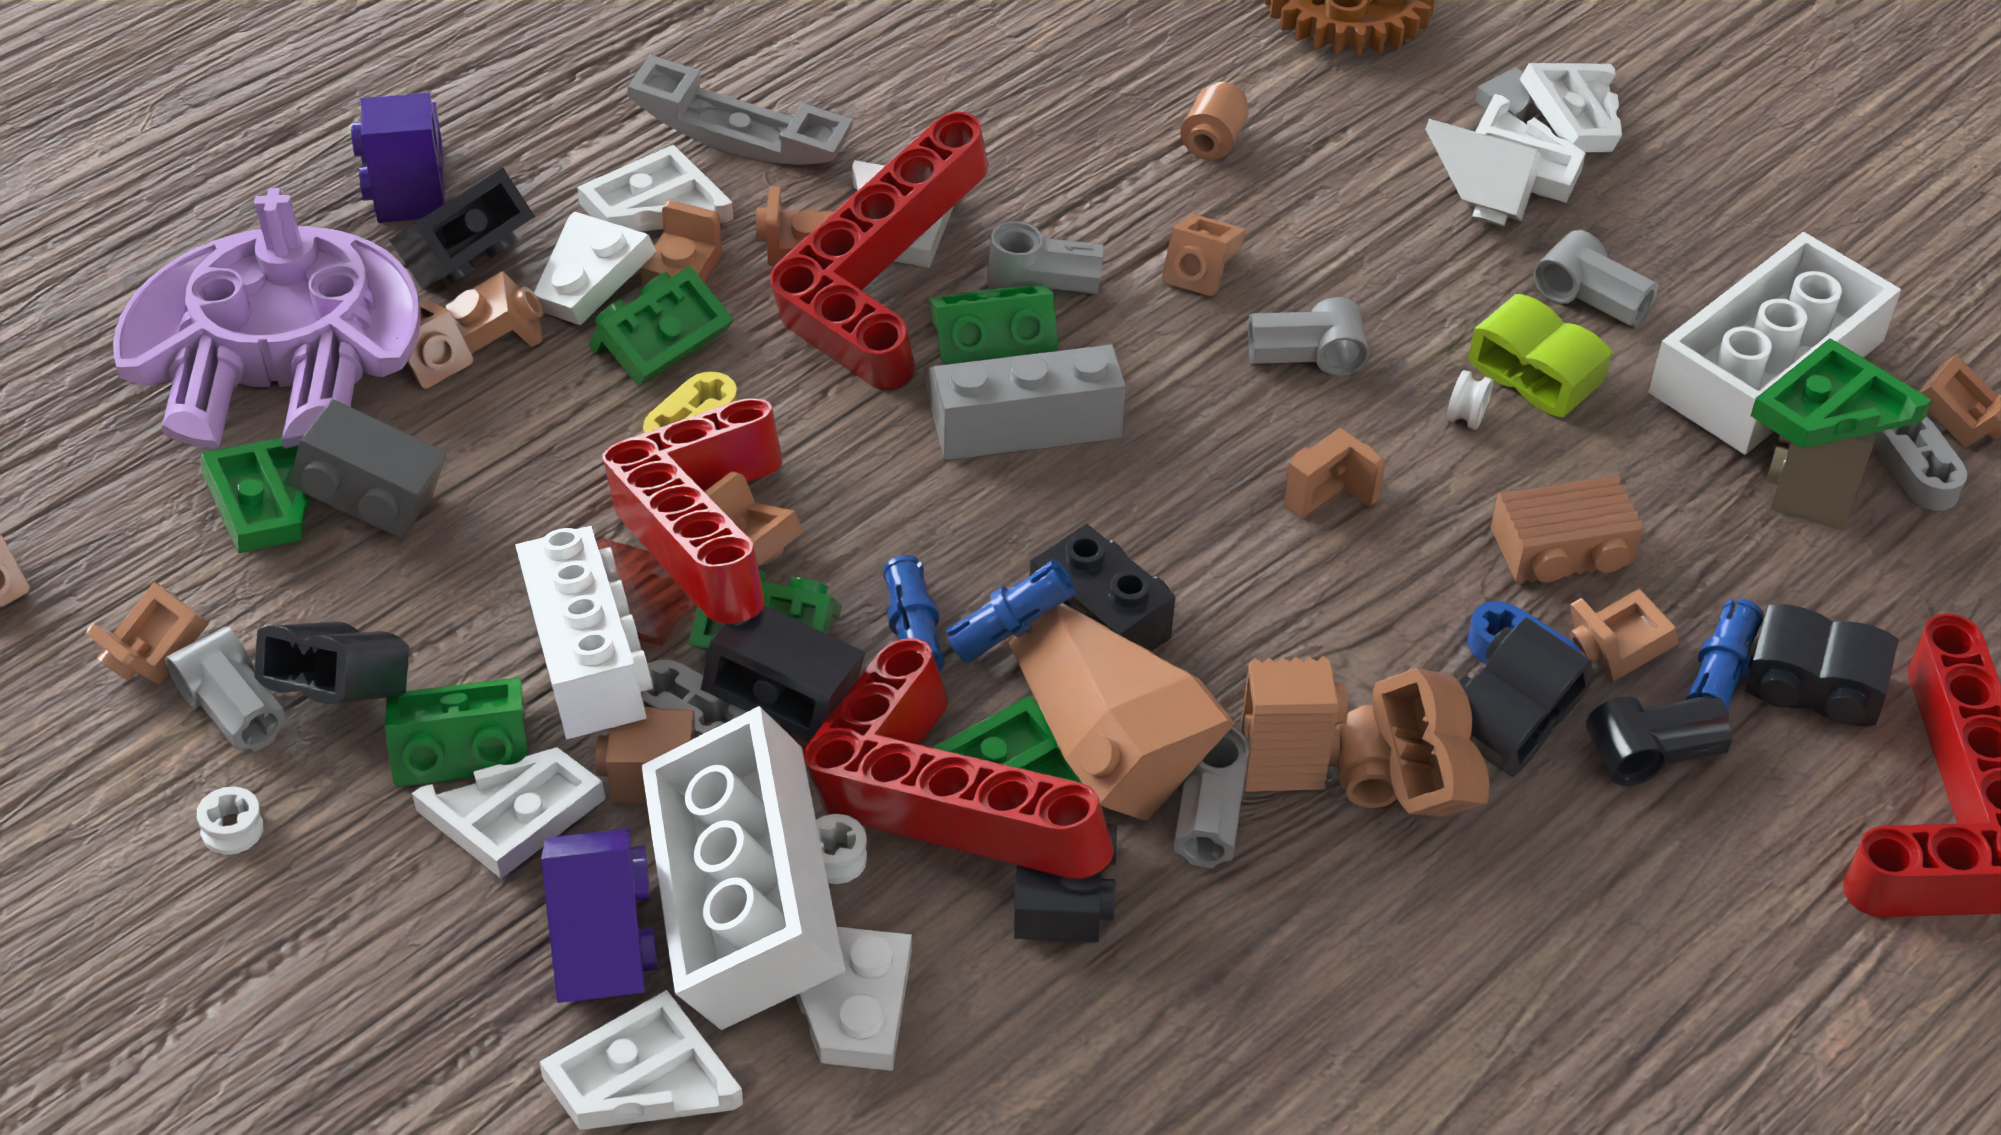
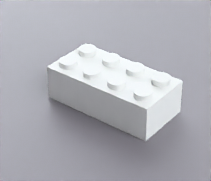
M1803 231L1662 340L1648 393L1746 455L1774 432L1750 416L1755 398L1829 338L1864 358L1884 341L1901 289Z
M759 706L643 764L642 771L675 994L720 1030H723L844 973L845 966L802 747Z

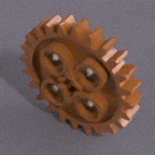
M1265 0V5L1270 6L1269 16L1271 18H1281V30L1296 28L1295 40L1300 41L1310 36L1314 38L1313 48L1318 49L1327 42L1333 44V50L1336 54H1339L1344 46H1352L1356 55H1362L1364 46H1371L1373 50L1380 54L1383 53L1385 42L1396 48H1401L1403 37L1412 40L1417 39L1418 30L1427 29L1429 17L1433 15L1435 0Z

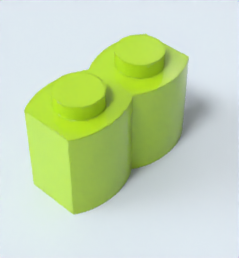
M1515 294L1475 327L1467 358L1486 377L1493 379L1501 385L1515 387L1536 408L1553 416L1565 417L1604 382L1613 351L1591 331L1575 324L1564 323L1551 308L1530 296Z

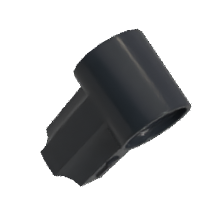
M1710 695L1643 708L1638 699L1618 697L1599 705L1590 713L1586 720V729L1611 780L1621 786H1634L1644 783L1662 771L1666 764L1728 753L1733 739L1729 725V713L1721 698L1713 699Z

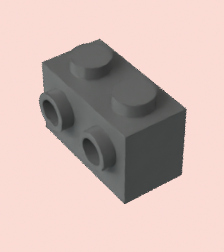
M332 399L300 440L288 486L404 539L433 497L447 452Z

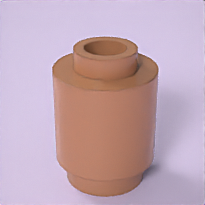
M1216 82L1205 87L1199 93L1181 126V139L1191 153L1203 159L1216 160L1225 157L1231 151L1248 118L1247 99L1243 91L1232 83Z
M1373 705L1360 706L1348 712L1346 724H1337L1340 737L1339 783L1346 791L1348 799L1354 804L1366 808L1384 807L1397 800L1391 783L1389 768L1392 747L1385 741L1378 729Z

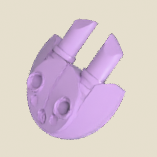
M280 188L268 189L267 196H256L254 199L261 229L233 234L211 241L176 258L157 271L135 292L120 315L113 341L114 359L120 379L144 386L173 381L162 424V431L167 437L210 450L220 449L233 388L238 384L250 387H271L272 381H278L279 387L293 386L281 445L284 449L297 446L332 399L350 407L354 385L359 381L363 373L376 377H385L403 369L416 346L421 324L420 304L413 280L404 266L388 251L362 237L328 228L297 226L290 195H282Z

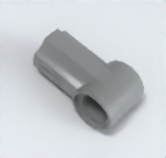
M1020 221L1002 223L994 228L991 234L986 277L987 286L990 289L1042 283L1051 290L1097 295L1101 278L1104 245L1042 238L1039 230L1028 223Z
M1574 230L1568 233L1536 264L1533 270L1534 282L1542 295L1549 300L1564 304L1577 298L1633 328H1636L1645 319L1651 305L1656 300L1659 285L1654 281L1607 258L1608 255L1605 247L1599 239L1591 233L1582 230Z
M1334 297L1319 302L1311 312L1249 314L1248 354L1250 364L1317 362V365L1323 372L1336 376L1349 375L1360 370L1369 358L1360 307L1356 302L1348 298Z
M224 626L165 658L169 674L187 704L193 709L202 706L236 750L245 748L256 752L275 741L276 734L287 723L283 707L270 691L255 679V670L251 659L237 635L229 627Z
M1234 727L1224 735L1184 780L1174 840V852L1182 855L1193 866L1214 868L1219 863L1233 860L1249 758L1248 742L1244 735Z

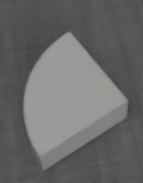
M1515 67L1478 86L1475 102L1487 110L1494 94L1504 96L1510 101L1508 112L1523 121L1531 99L1530 94L1520 81L1523 72Z

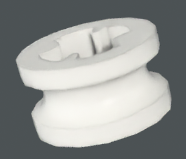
M1463 370L1451 395L1446 420L1455 423L1458 419H1464L1468 423V428L1477 430L1486 412L1494 380L1485 377L1482 381H1475L1472 377V372Z
M240 787L220 788L204 797L197 807L196 818L201 828V838L205 846L215 853L224 855L238 854L252 847L263 833L260 804L256 796L247 789ZM238 814L237 824L223 826L224 816Z
M830 814L817 819L816 823L828 883L841 884L858 877L865 869L867 861V837L863 826L856 819L842 814ZM837 843L847 845V848H839L835 855L826 854L824 849L832 850Z

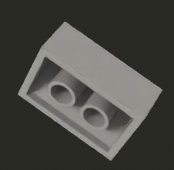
M1113 345L923 368V380L944 461L1122 438L1126 386Z

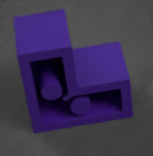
M430 93L361 98V122H351V137L355 157H361L362 164H367V166L359 167L363 201L373 200L377 223L423 218L445 203L443 143L436 102L431 101Z
M629 828L545 838L541 863L557 1003L644 993V971L658 970L653 927L639 928L637 900L650 899L645 845L631 847Z

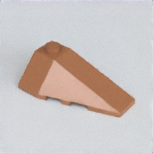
M1061 603L1033 621L1030 631L1021 637L1014 636L1009 645L1064 759L1081 782L1093 788L1098 795L1102 807L1148 821L1233 727L1235 722L1198 677L1156 656L1155 653L1127 640L1069 605Z

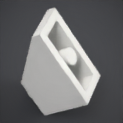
M1429 119L1425 130L1461 199L1468 206L1475 208L1472 217L1499 226H1505L1507 217L1522 221L1542 160L1539 151Z

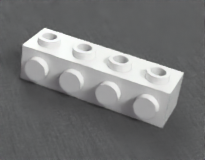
M591 526L580 529H558L550 532L544 538L515 544L566 740L647 719L641 692L653 689L644 651L640 647L634 619L629 612L624 588L618 577L611 547L598 550Z

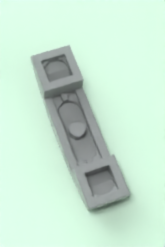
M649 55L628 86V96L671 128L713 148L764 162L806 165L833 161L853 128V119L804 103L801 104L794 117L700 88V70L653 55Z

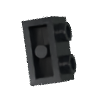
M502 167L389 239V241L421 288L439 279L443 281L446 287H449L476 269L470 260L481 252L485 251L488 257L492 258L517 242L518 238L513 231L534 218L535 215Z
M1087 523L1030 560L1029 576L1051 560L1059 562L1070 576L1074 584L1073 588L1076 590V595L1063 603L1103 624L1127 640L1152 652L1171 639L1176 596L1170 591L1163 580L1148 574L1126 555L1120 545L1112 540H1107Z
M765 606L757 616L749 620L724 624L710 640L700 690L747 712L760 706L783 729L810 741L858 680L865 651Z

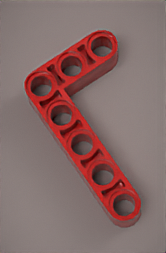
M954 111L944 114L935 120L782 258L771 271L770 282L783 324L875 388L891 390L901 387L914 375L916 365L905 322L899 315L862 290L971 191L987 174L988 160L979 120L974 115Z
M756 398L735 401L620 441L606 449L602 458L617 516L706 616L714 622L723 624L738 623L757 616L764 609L766 602L753 543L709 498L705 491L730 472L742 473L748 483L767 476L781 467L783 458L770 402Z
M1938 614L1930 618L1923 629L1908 667V678L1957 824L1884 825L1873 827L1863 834L1843 882V888L1849 903L1857 910L1870 916L1905 917L2001 914V683L1979 627L1971 620L1958 614Z
M906 638L885 646L872 660L804 750V762L821 805L827 815H848L856 819L863 826L1066 878L1081 879L1093 876L1102 871L1111 862L1113 857V843L1098 795L1092 787L1071 780L920 745L943 715L948 705V696L932 649L927 642L920 639Z

